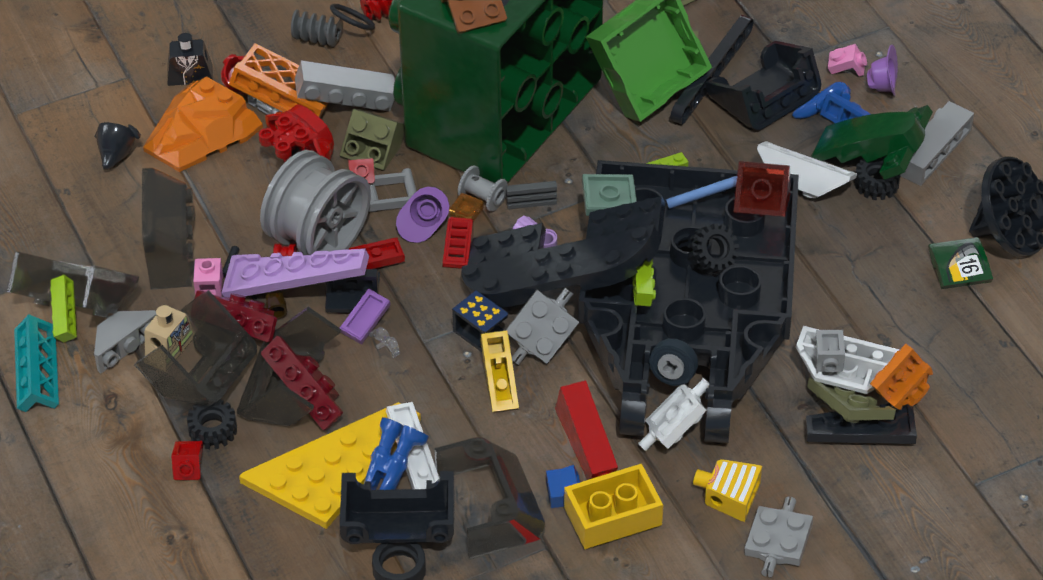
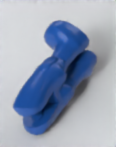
M382 417L380 422V429L382 431L380 443L371 454V462L365 481H371V490H376L382 478L384 480L380 490H395L403 472L407 469V457L414 446L425 445L429 436L412 427L403 426L399 422ZM400 436L396 451L391 455L392 446Z

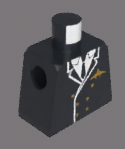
M182 33L178 36V41L169 43L168 86L189 85L206 76L213 80V65L203 40H193L191 34Z

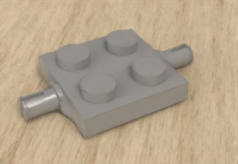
M564 288L556 300L545 296L538 289L534 292L505 330H508V334L520 346L513 354L512 361L520 365L521 361L529 353L536 355L546 364L549 362L579 323L564 307L572 295H574L571 291Z
M790 497L785 498L782 509L758 507L745 546V556L759 558L765 562L761 571L765 577H767V573L768 577L773 576L776 564L796 566L801 564L812 529L813 516L793 512L797 502L793 497H791V500Z

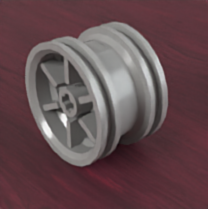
M312 150L298 152L280 167L267 188L261 206V228L266 235L284 245L297 243V248L303 255H312L315 251L348 250L360 233L368 215L371 201L370 185L365 178L348 169L335 171L329 159Z

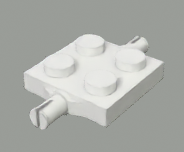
M702 378L693 389L685 384L680 385L645 420L649 425V433L638 444L647 451L656 440L660 441L667 448L673 443H677L683 434L693 424L697 423L707 411L701 403L700 396L706 391V388H709V382Z

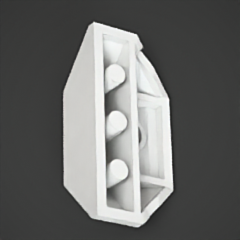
M767 141L758 144L757 147L769 173L799 175L798 190L803 191L802 194L810 198L819 197L855 179L857 176L855 172Z
M803 326L796 345V349L814 381L864 394L874 390L870 383L876 374L890 362L894 354L899 351V349L844 336L845 361L843 371L818 372L816 370L817 350L815 336L816 330L819 329Z

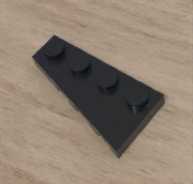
M888 403V404H881V405L879 406V407H881V408H885V406H890V407H892V405H891L890 403ZM908 404L902 406L901 410L892 407L896 409L894 420H859L858 423L844 420L843 416L837 411L807 415L805 423L807 442L916 444L917 432L913 406Z

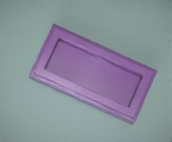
M368 289L339 328L340 332L362 345L391 305L390 301Z

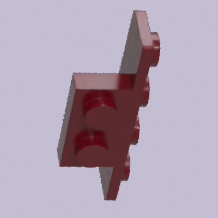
M196 291L192 309L193 316L265 342L273 340L277 322L274 311L265 308V303L255 300L248 302L245 301V296L231 293L230 297H219L204 291Z
M276 336L261 352V355L320 428L328 430L343 414V411L334 401L339 396V393L334 389L335 383L328 376L320 372L318 369L320 366L314 358L296 355L281 336Z

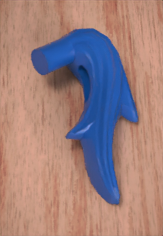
M835 82L796 109L792 116L800 119L820 112L827 93L832 91L849 101L851 89L844 82Z

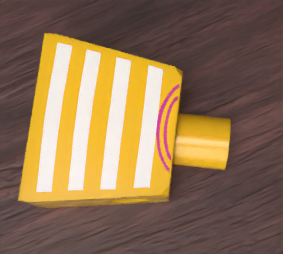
M720 459L717 461L712 473L697 469L693 485L706 489L705 504L745 522L761 483L762 466Z

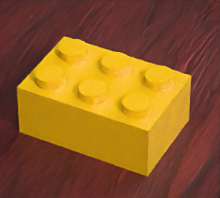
M642 463L564 487V508L584 549L662 525L663 503Z

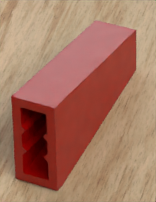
M586 380L560 387L555 410L586 479H593L617 471V462Z

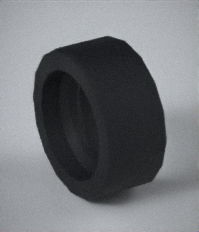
M417 542L381 543L376 547L372 555L373 576L375 580H423L426 575V559L421 545ZM394 556H407L416 562V566L409 572L393 574L383 568V563Z

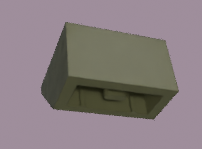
M353 109L340 156L351 160L373 158L374 167L385 170L401 147L405 133L404 123L363 110Z

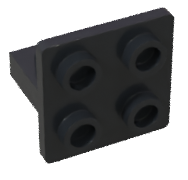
M366 269L365 275L325 282V311L351 313L368 289L379 294L380 272L377 269Z

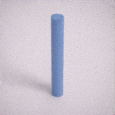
M737 175L666 199L670 209L739 186L741 182Z

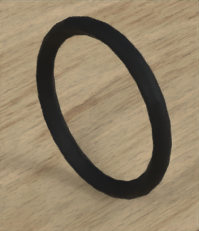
M340 4L330 5L331 12L343 21L364 30L375 29L374 22L360 12ZM338 10L347 12V13H349V14H351V15H353V16H355V17L361 19L362 21H364V22L367 23V24H364V23L358 22V21H356V20H354V19H351V18H349L348 16H346V15L342 14L341 12H339Z

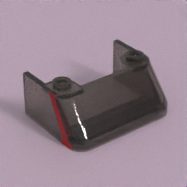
M481 437L435 448V467L439 477L440 471H454V475L490 466L503 497L502 500L495 502L491 507V522L467 528L469 559L531 543L541 539L545 534V520L518 457L509 450Z

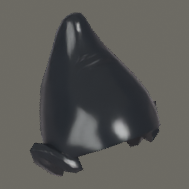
M110 122L98 125L94 137L97 139L103 169H111L127 156L134 145L135 139L141 137L137 128L130 124L126 127Z

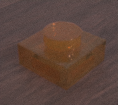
M461 193L449 208L450 216L471 218L474 221L484 208V204L480 199Z

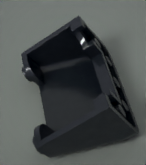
M773 41L764 47L761 52L762 68L733 86H730L724 77H713L705 82L707 92L714 101L747 127L761 130L809 101L820 92L822 84L813 48Z
M440 471V477L435 483H432V480H426V489L371 490V481H365L364 485L357 481L356 473H342L340 535L346 542L350 544L443 543L453 537L455 520L454 471Z

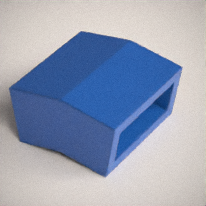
M574 465L562 469L546 470V484L551 508L564 507V487L580 483L579 473Z

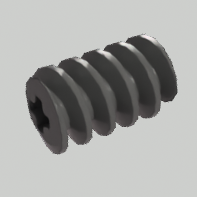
M296 9L291 20V34L294 39L299 40L301 38L302 41L310 40L312 43L319 42L321 45L328 44L330 47L337 45L343 32L342 19H339L337 24H335V18L330 17L327 23L326 15H322L318 21L316 13H313L309 19L307 11L303 12L302 17H300L299 10Z

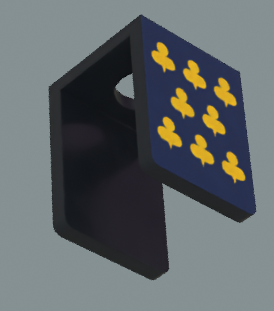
M474 291L452 308L453 332L482 352L481 334L505 331L498 325L508 318V313L478 291Z

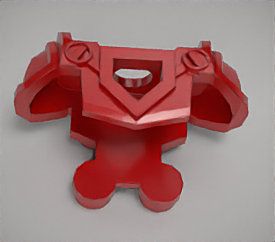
M297 104L288 111H279L274 114L265 115L267 128L259 131V143L264 147L273 146L278 158L286 162L292 157V151L298 148L301 151L312 150L331 160L334 149L332 134L324 121L311 110Z

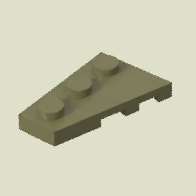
M809 377L807 387L819 399L824 400L830 405L831 409L841 414L844 420L852 423H858L859 420H894L896 409L890 406L881 408L876 405L877 400L870 396L856 395V391L817 382L812 377Z

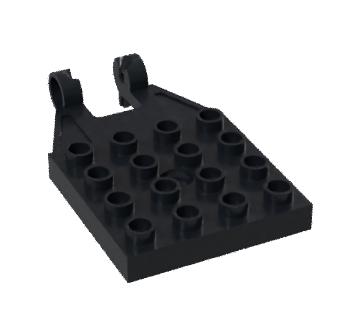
M598 160L596 174L633 175L637 202L662 196L666 203L661 244L653 257V265L651 267L654 268L652 279H655L653 290H656L655 300H652L651 306L634 305L632 277L606 287L583 291L582 288L580 289L578 321L584 324L615 390H620L622 393L620 435L644 437L647 395L650 391L648 381L651 352L660 341L678 339L686 342L693 348L698 358V365L706 366L710 369L709 388H706L705 398L708 400L705 442L729 443L732 403L735 399L741 400L784 339L789 340L799 175ZM737 175L739 176L741 182L739 186L670 209L668 207L666 199ZM712 224H718V226L725 225V230L731 229L733 231L730 234L731 237L736 235L737 240L733 241L734 245L739 244V249L734 250V252L739 253L738 257L734 258L735 263L715 273H705V270L700 271L697 269L700 264L694 265L691 262L695 257H689V252L682 251L681 248L693 242L689 239L692 235H695V231ZM709 239L707 241V251L713 258L719 257L720 247L716 240Z

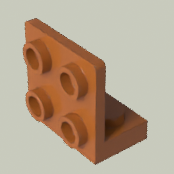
M441 0V3L448 2L458 33L507 20L502 0Z

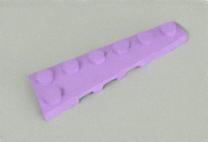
M365 249L315 251L312 255H303L302 252H293L292 256L272 253L270 257H261L259 254L233 255L221 293L224 297H230L231 293L249 296L365 275L369 254Z

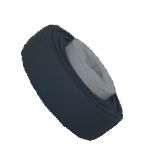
M666 339L660 341L654 347L649 363L653 374L660 381L669 385L680 386L688 383L694 377L698 367V358L693 348L686 342L678 339Z

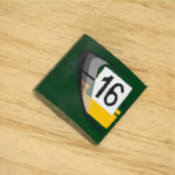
M978 237L928 245L933 269H937L941 289L992 282L993 276L990 265Z

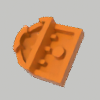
M905 344L894 354L890 362L876 374L870 385L881 397L895 408L901 410L902 406L906 404L914 406L925 396L930 388L927 383L928 376L933 375L931 366L925 363L913 348Z

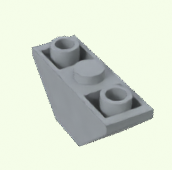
M155 310L117 311L97 325L94 356L99 373H103L108 368L113 367L119 360L135 351L138 346L145 342L144 331L156 316Z

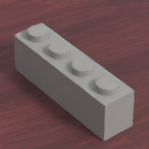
M301 61L295 76L297 98L390 111L394 103V74Z
M950 101L943 108H939L934 118L928 122L925 128L924 141L913 154L905 173L901 174V177L922 186L970 133L974 113Z

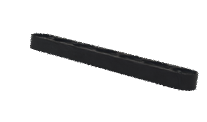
M741 15L708 58L712 68L687 86L674 104L670 115L671 121L683 125L707 94L705 82L721 75L749 37L754 24L753 18Z

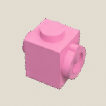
M221 258L195 259L193 280L195 295L196 291L200 290L222 297L223 271Z

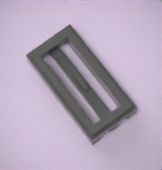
M556 181L506 186L507 209L557 204Z

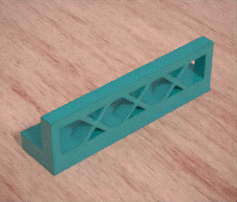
M28 314L14 329L17 409L27 412L35 402L55 409L59 405L56 338L53 335V324ZM38 328L47 331V338L43 337ZM39 346L48 354L47 358L40 352ZM40 366L49 374L48 378L40 371ZM41 386L45 388L49 396L40 393Z

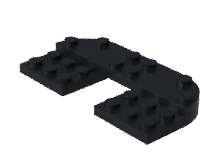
M660 196L590 212L586 239L543 248L546 228L543 223L473 238L468 265L462 266L461 269L462 279L471 294L474 291H478L500 308L527 303L537 289L540 292L579 284L583 291L617 284L638 273L636 269L642 266L644 260L649 263L657 253L661 244L666 203L663 197Z

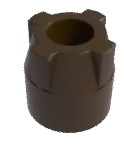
M281 291L266 294V308L274 311V316L277 317V320L284 318L288 312L286 301Z

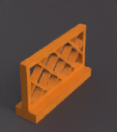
M254 43L242 61L235 65L228 84L282 112L288 111L299 104L308 108L320 118L329 105L328 102L297 98V92L294 89H296L295 76L299 65ZM257 53L265 59L257 60L254 54ZM281 65L285 67L286 70L278 71L276 66ZM269 66L271 71H263L261 67ZM282 77H291L293 82H284Z

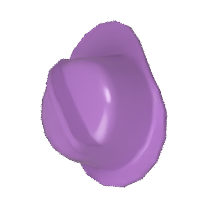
M893 44L889 46L886 57L878 59L871 64V68L867 73L869 88L876 89L878 92H892L895 96L898 62L896 49Z
M425 187L415 192L397 215L396 226L402 238L409 242L419 243L432 236L449 213L450 205L446 195L435 187Z

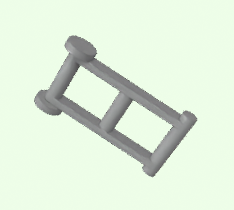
M403 169L401 173L375 175V183L369 184L371 201L368 212L402 208L413 194L417 192L411 169ZM405 183L408 197L378 199L375 186Z

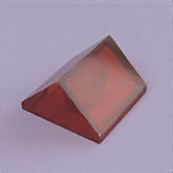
M739 161L734 212L785 217L790 198V165Z

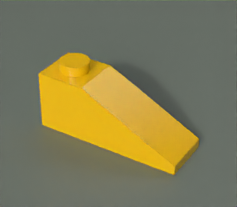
M508 330L481 334V347L492 413L519 409Z

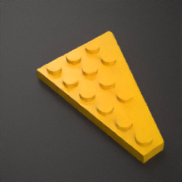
M386 408L243 472L239 476L240 483L327 529L340 514L342 473H356L357 481L364 484L371 462V454L380 443L382 435L380 429L382 417L388 418ZM416 411L418 419L421 421V413ZM396 440L392 446L391 454L397 448Z

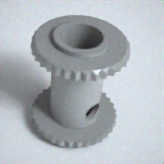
M477 166L469 167L459 181V197L466 198L469 194H472L487 202L486 207L488 211L493 212L497 210L506 197L507 181L500 179L493 183L479 176L480 171Z

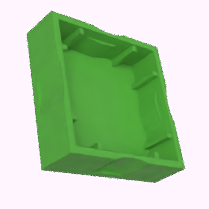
M635 0L586 36L624 116L640 122L665 104L673 94L689 86L712 68L700 40L691 29L688 15L681 0Z

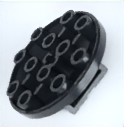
M1011 156L996 159L987 167L984 173L981 187L982 200L969 232L974 238L992 234L1005 251L1017 257L1036 254L1043 247V181L1038 179L1028 162H1023Z

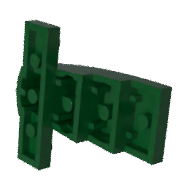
M926 105L920 108L914 107L908 112L870 114L826 126L811 157L824 161L836 156L841 163L862 156L866 163L886 156L879 172L884 180L903 174L913 154L924 141L925 128L933 112Z

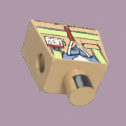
M167 305L157 308L156 316L144 331L145 361L164 370H169L195 338L189 318L185 313Z

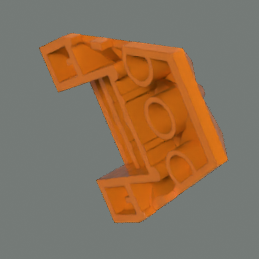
M206 76L199 81L190 83L173 98L143 146V150L178 172H181L207 160L206 155L216 150L219 153L227 151V145L238 141L240 144L248 141L263 128V123L254 111L247 108L246 100L241 95Z

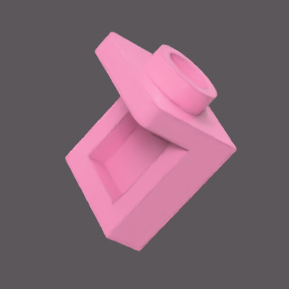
M856 44L838 48L829 53L828 69L831 74L854 68L859 77L864 75L867 59L865 54L860 52Z

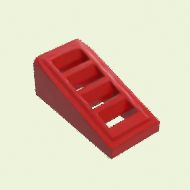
M448 218L443 267L462 268V266L468 265L474 233L473 219ZM450 255H464V257H451Z

